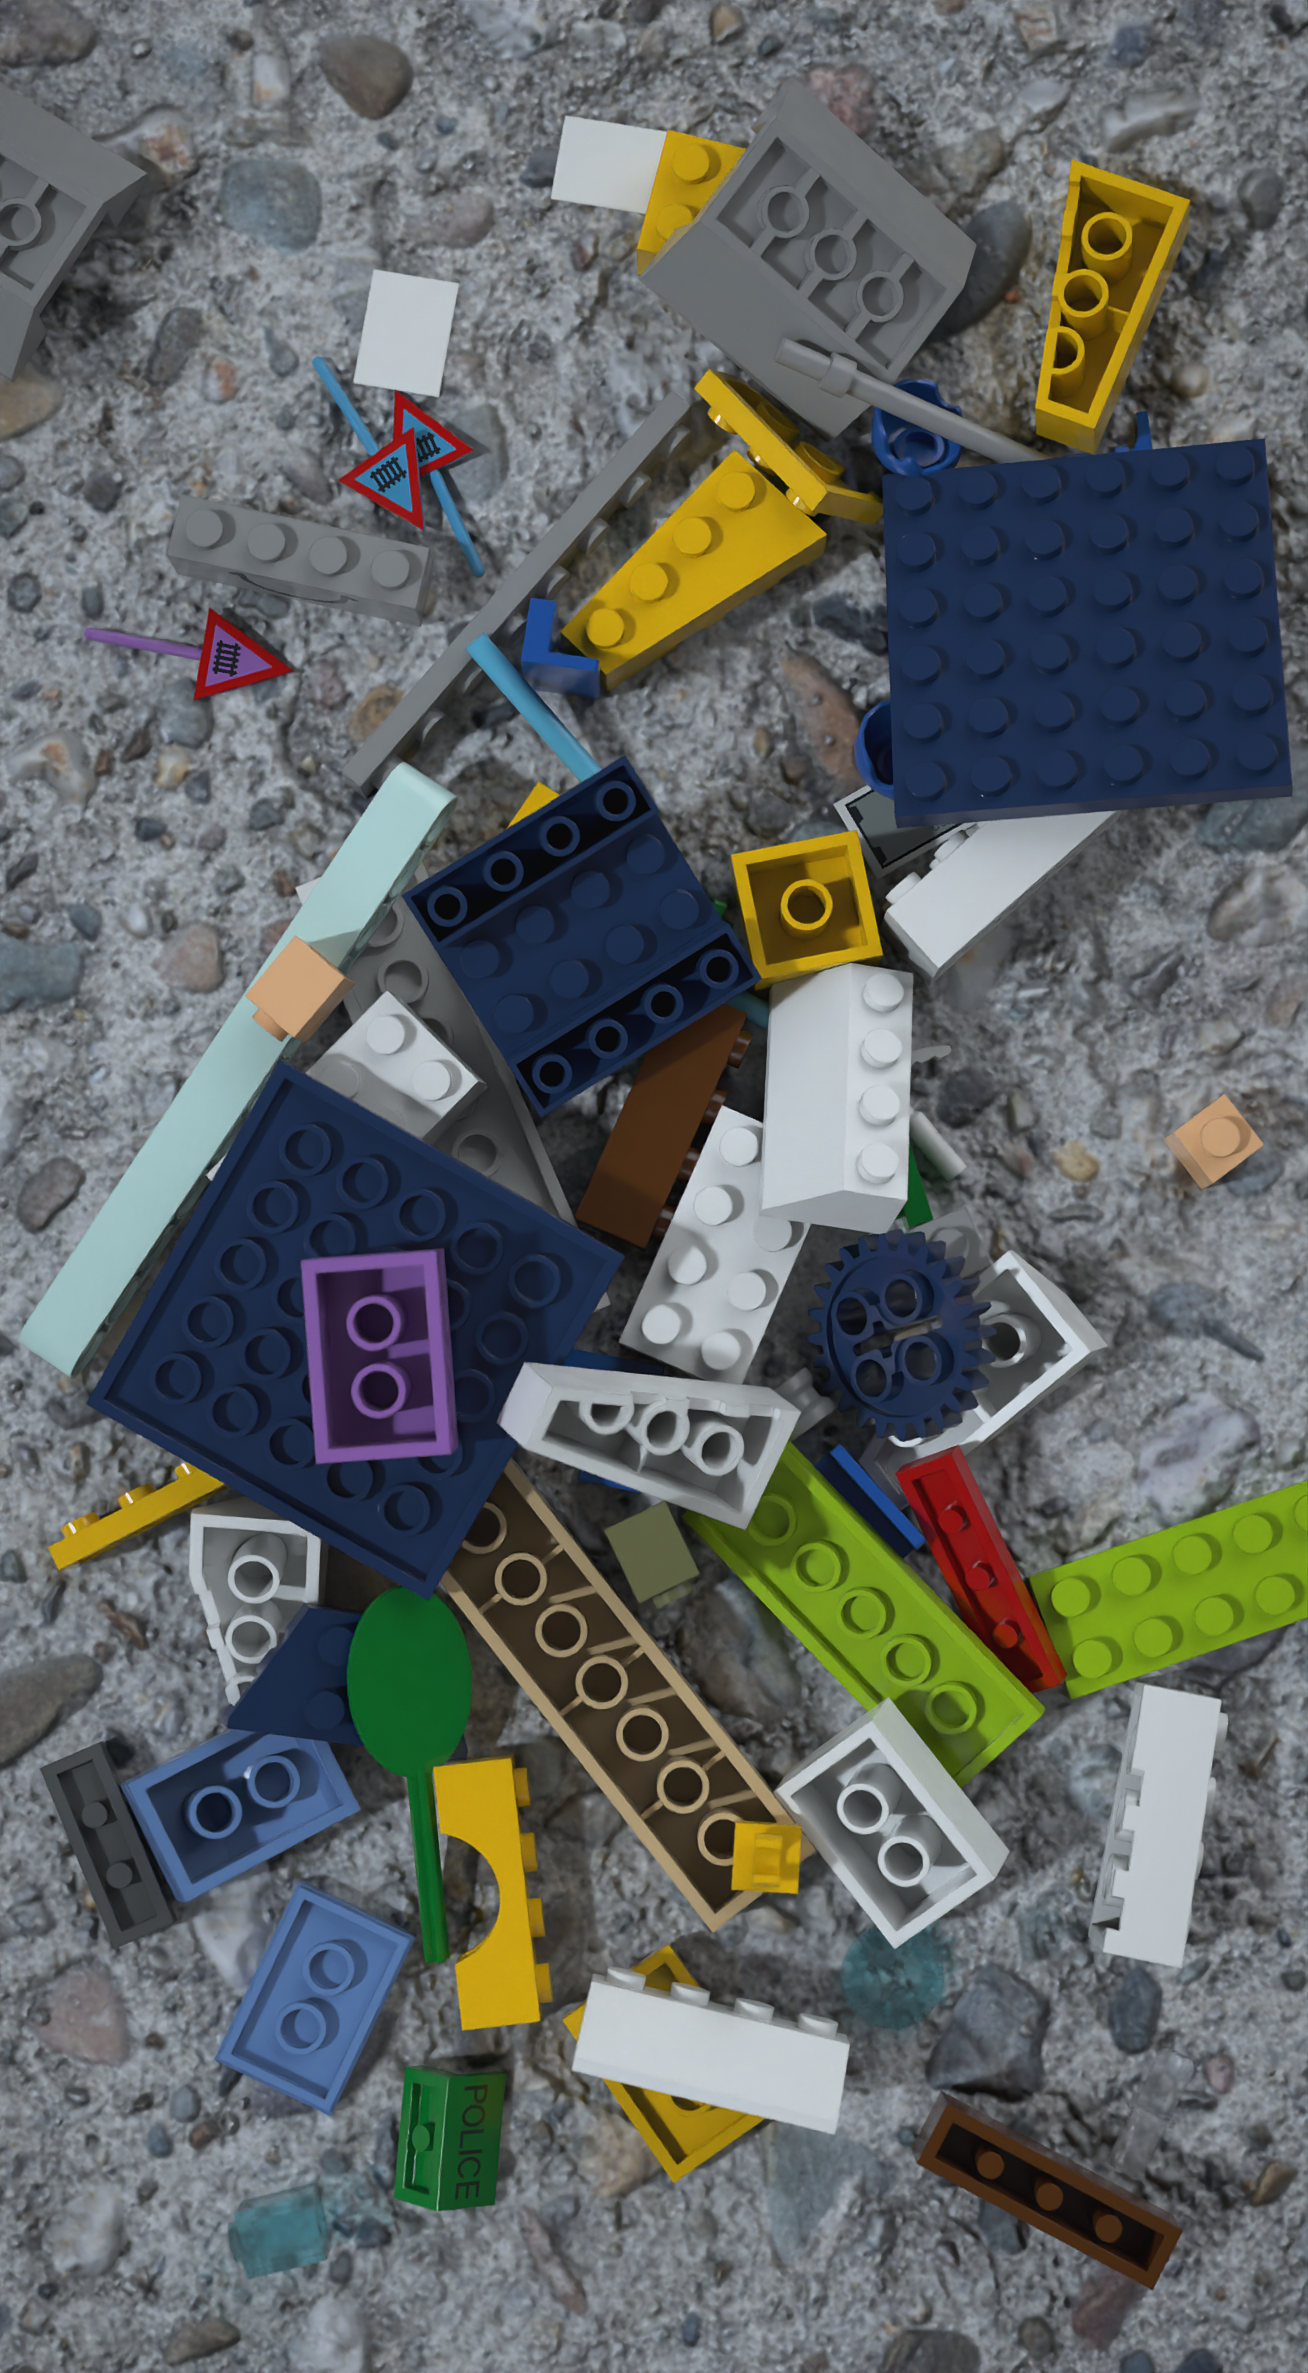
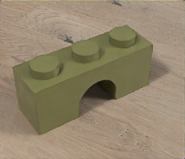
M665 1500L604 1530L638 1603L652 1597L658 1609L693 1592L689 1579L700 1573Z

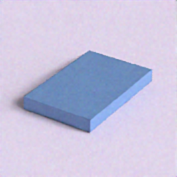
M301 1879L295 1888L214 2060L331 2116L417 1935Z

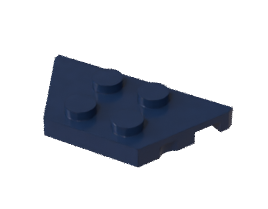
M304 1603L285 1628V1636L281 1643L271 1648L256 1667L255 1671L258 1674L235 1705L230 1703L222 1714L221 1723L228 1729L365 1747L352 1719L347 1691V1666L350 1647L357 1625L365 1611ZM464 1733L450 1758L467 1759L468 1748Z

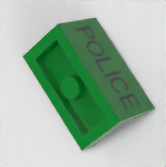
M427 2065L405 2066L394 2188L395 2199L433 2211L495 2205L506 2073L494 2071L456 2074Z

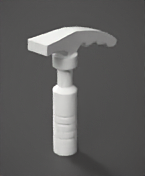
M931 1046L911 1051V1067L915 1063L920 1066L933 1058L939 1061L950 1054L952 1051L951 1047ZM910 1106L909 1137L949 1183L968 1166L955 1153L953 1148L949 1146L942 1135L938 1133L922 1112L914 1111Z

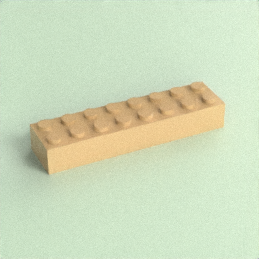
M511 1457L440 1583L714 1933L764 1893L760 1891L731 1889L735 1820L796 1824V1822L774 1796L773 1790ZM803 1831L801 1833L800 1863L816 1851V1848Z

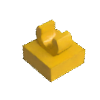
M735 1820L731 1889L798 1894L801 1824Z

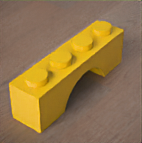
M514 1753L446 1761L443 1765L433 1767L440 1833L461 1839L476 1848L492 1867L500 1892L499 1913L495 1925L479 1944L459 1955L455 1963L462 2031L540 2022L543 2012L542 2003L553 2002V1991L549 1962L537 1964L534 1938L546 1937L542 1897L530 1898L527 1873L538 1871V1856L535 1833L522 1832L520 1807L531 1806L527 1767L515 1768Z

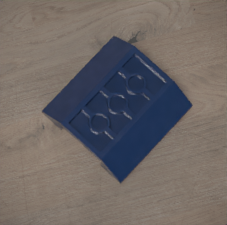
M626 755L401 895L541 1118L762 980L761 975L731 926L721 919L657 814L660 812Z

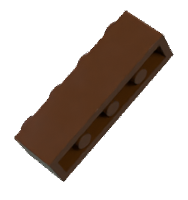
M723 1003L647 1051L574 1217L576 1223L645 1253L651 1239L662 1244L677 1209L667 1205L670 1195L677 1181L685 1185L688 1184L702 1152L701 1149L692 1146L701 1124L704 1123L713 1127L721 1106L724 1105L728 1095L727 1091L718 1088L727 1065L737 1069L740 1068L754 1034L743 1030L748 1013Z
M943 2091L940 2092L911 2148L916 2164L1151 2290L1154 2289L1183 2232V2229L1171 2213Z

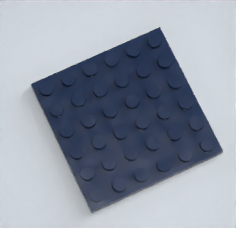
M1265 438L942 469L929 475L912 477L899 473L882 475L894 813L897 828L1292 797V772Z
M279 1060L86 1404L429 1601L519 1444L497 1423V1420L524 1362L563 1366L626 1255L288 1062ZM444 1249L459 1447L452 1454L316 1464L301 1260L320 1257Z

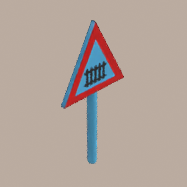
M315 357L312 361L313 367L370 455V458L337 481L425 531L415 428L412 427L380 449L322 357Z
M395 390L393 441L412 427L415 428L420 479L429 476L472 573L475 577L480 578L484 576L485 569L439 471L475 453V451Z

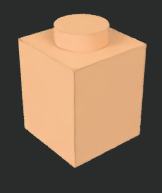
M295 936L245 996L259 1008L252 1018L277 1040L283 1042L288 1034H290L293 1038L306 1043L354 987L355 983L311 945Z
M1226 1094L1220 1096L1163 1139L1201 1189L1215 1183L1264 1145Z

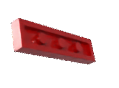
M956 1445L903 1464L895 1475L969 1629L1032 1694L1061 1685L1067 1676L1065 1668L960 1446Z

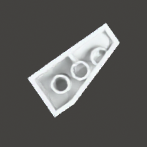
M1013 1250L1006 1252L978 1276L981 1282L971 1294L974 1302L989 1301L992 1307L980 1315L979 1318L981 1325L993 1327L997 1333L990 1338L982 1339V1348L994 1354L996 1362L979 1365L978 1370L987 1377L990 1384L989 1387L972 1391L979 1404L977 1408L960 1412L963 1421L961 1424L944 1428L943 1433L923 1439L916 1438L899 1442L897 1435L880 1439L877 1438L875 1433L858 1461L872 1480L900 1511L909 1505L895 1475L903 1464L956 1445L960 1446L965 1459H968L1108 1347L1071 1299Z
M247 1496L194 1508L191 1512L189 1577L195 1595L199 1594L208 1623L206 1629L212 1650L216 1649L227 1684L225 1692L229 1704L231 1703L232 1705L236 1704L258 1674L255 1669L267 1652L281 1643L285 1636V1628L304 1603L324 1605L328 1561L327 1542Z

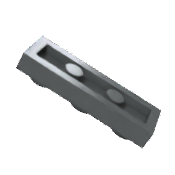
M104 1741L41 1767L40 1770L114 1949L175 1923L178 1920L137 1820L119 1785L121 1784Z

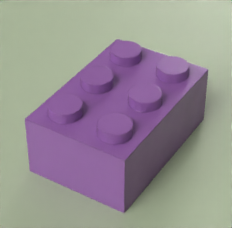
M444 1249L320 1257L301 1260L316 1464L452 1454L459 1446Z

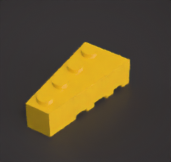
M1072 159L1057 268L1051 295L1052 301L1048 329L1046 330L1035 404L1037 435L1095 455L1189 231V199Z
M734 449L560 631L562 650L568 655L598 659L600 661L602 687L609 691L674 650L677 644L703 628L706 630L717 623L735 607L757 594L759 596L779 583L781 578L803 564L806 566L822 556L825 552L827 534Z

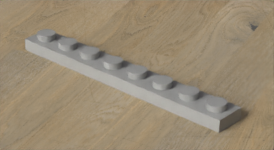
M673 390L668 393L343 767L341 772L347 784L366 799L375 787L379 790L390 773L400 763L404 762L401 757L416 740L421 744H425L437 733L447 717L442 710L457 693L463 697L470 694L486 674L465 648L483 632L496 647L500 645L506 650L514 644L526 629L527 618L524 616L529 611L530 598L551 600L568 580L570 573L565 568L579 552L582 551L584 554L589 555L604 540L611 528L606 521L618 507L623 504L625 507L630 508L644 494L652 480L647 474L662 457L667 461H671L687 444L692 435V431L688 429L691 424L690 404Z

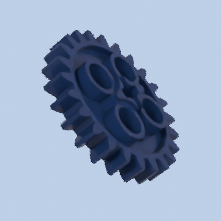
M902 1229L890 1230L887 1233L861 1236L858 1238V1244L840 1248L842 1260L826 1263L824 1266L831 1282L816 1284L813 1288L816 1294L825 1302L824 1306L808 1310V1315L821 1323V1332L809 1335L808 1341L816 1345H822L824 1354L813 1362L814 1368H829L831 1376L823 1386L825 1392L840 1389L843 1393L837 1410L843 1413L858 1409L856 1427L862 1429L875 1425L877 1438L882 1439L897 1435L899 1442L943 1433L944 1428L961 1424L963 1421L960 1412L975 1409L979 1405L972 1391L989 1387L990 1384L987 1377L978 1370L979 1365L996 1362V1356L982 1348V1339L996 1335V1329L987 1325H981L979 1318L980 1315L992 1307L989 1301L974 1302L971 1295L981 1282L979 1277L962 1280L959 1275L963 1269L965 1258L958 1256L944 1259L946 1242L940 1240L926 1243L925 1233L922 1231L904 1234ZM939 1316L942 1319V1326L938 1329L901 1339L890 1346L873 1349L863 1354L860 1351V1345L865 1341L907 1329L910 1325L926 1322Z

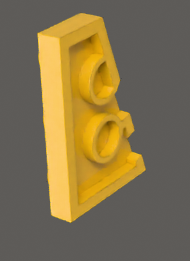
M712 369L707 370L694 389L711 406L707 411L708 416L723 430L733 435L738 434L750 446L746 454L756 466L770 475L775 476L777 474L788 485L789 489L785 494L798 509L813 517L818 513L875 525L883 514V500L876 493L871 491L865 494L853 491L839 478L847 468L832 455L822 453L811 444L796 442L795 438L800 433L798 426L744 379Z

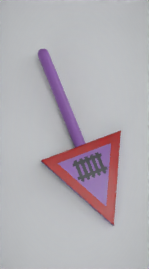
M209 608L202 648L96 628H87L84 631V637L87 640L200 660L193 701L294 672L211 608Z

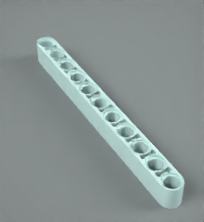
M406 762L400 763L390 773L27 1320L19 1335L18 1342L71 1379L80 1374L88 1365L210 1182L206 1174L228 1153L279 1060L289 1063L302 1041L293 1038L290 1034H288L283 1042H280L252 1018L259 1008L245 996L246 993L295 936L307 942L344 975H347L448 823L457 806L458 796Z

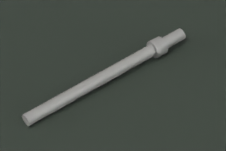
M785 337L781 340L776 350L774 362L817 380V388L839 398L848 394L999 463L1053 459L856 370V362L832 352L827 357Z

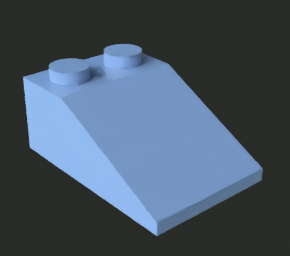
M228 1729L119 1784L176 1901L184 1903L361 1810L328 1742Z

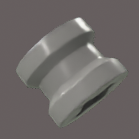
M806 1367L774 1390L801 1411L788 1439L790 1442L794 1441L837 1408L829 1397L820 1396L813 1388V1376Z

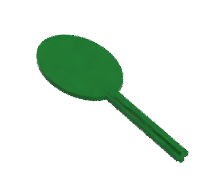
M400 1585L380 1594L361 1617L352 1639L348 1657L347 1691L352 1719L365 1748L384 1768L396 1775L407 1778L424 1961L426 1963L436 1962L440 1964L450 1958L432 1772H434V1766L443 1765L451 1757L465 1731L472 1700V1667L463 1631L449 1607L435 1594L428 1601Z

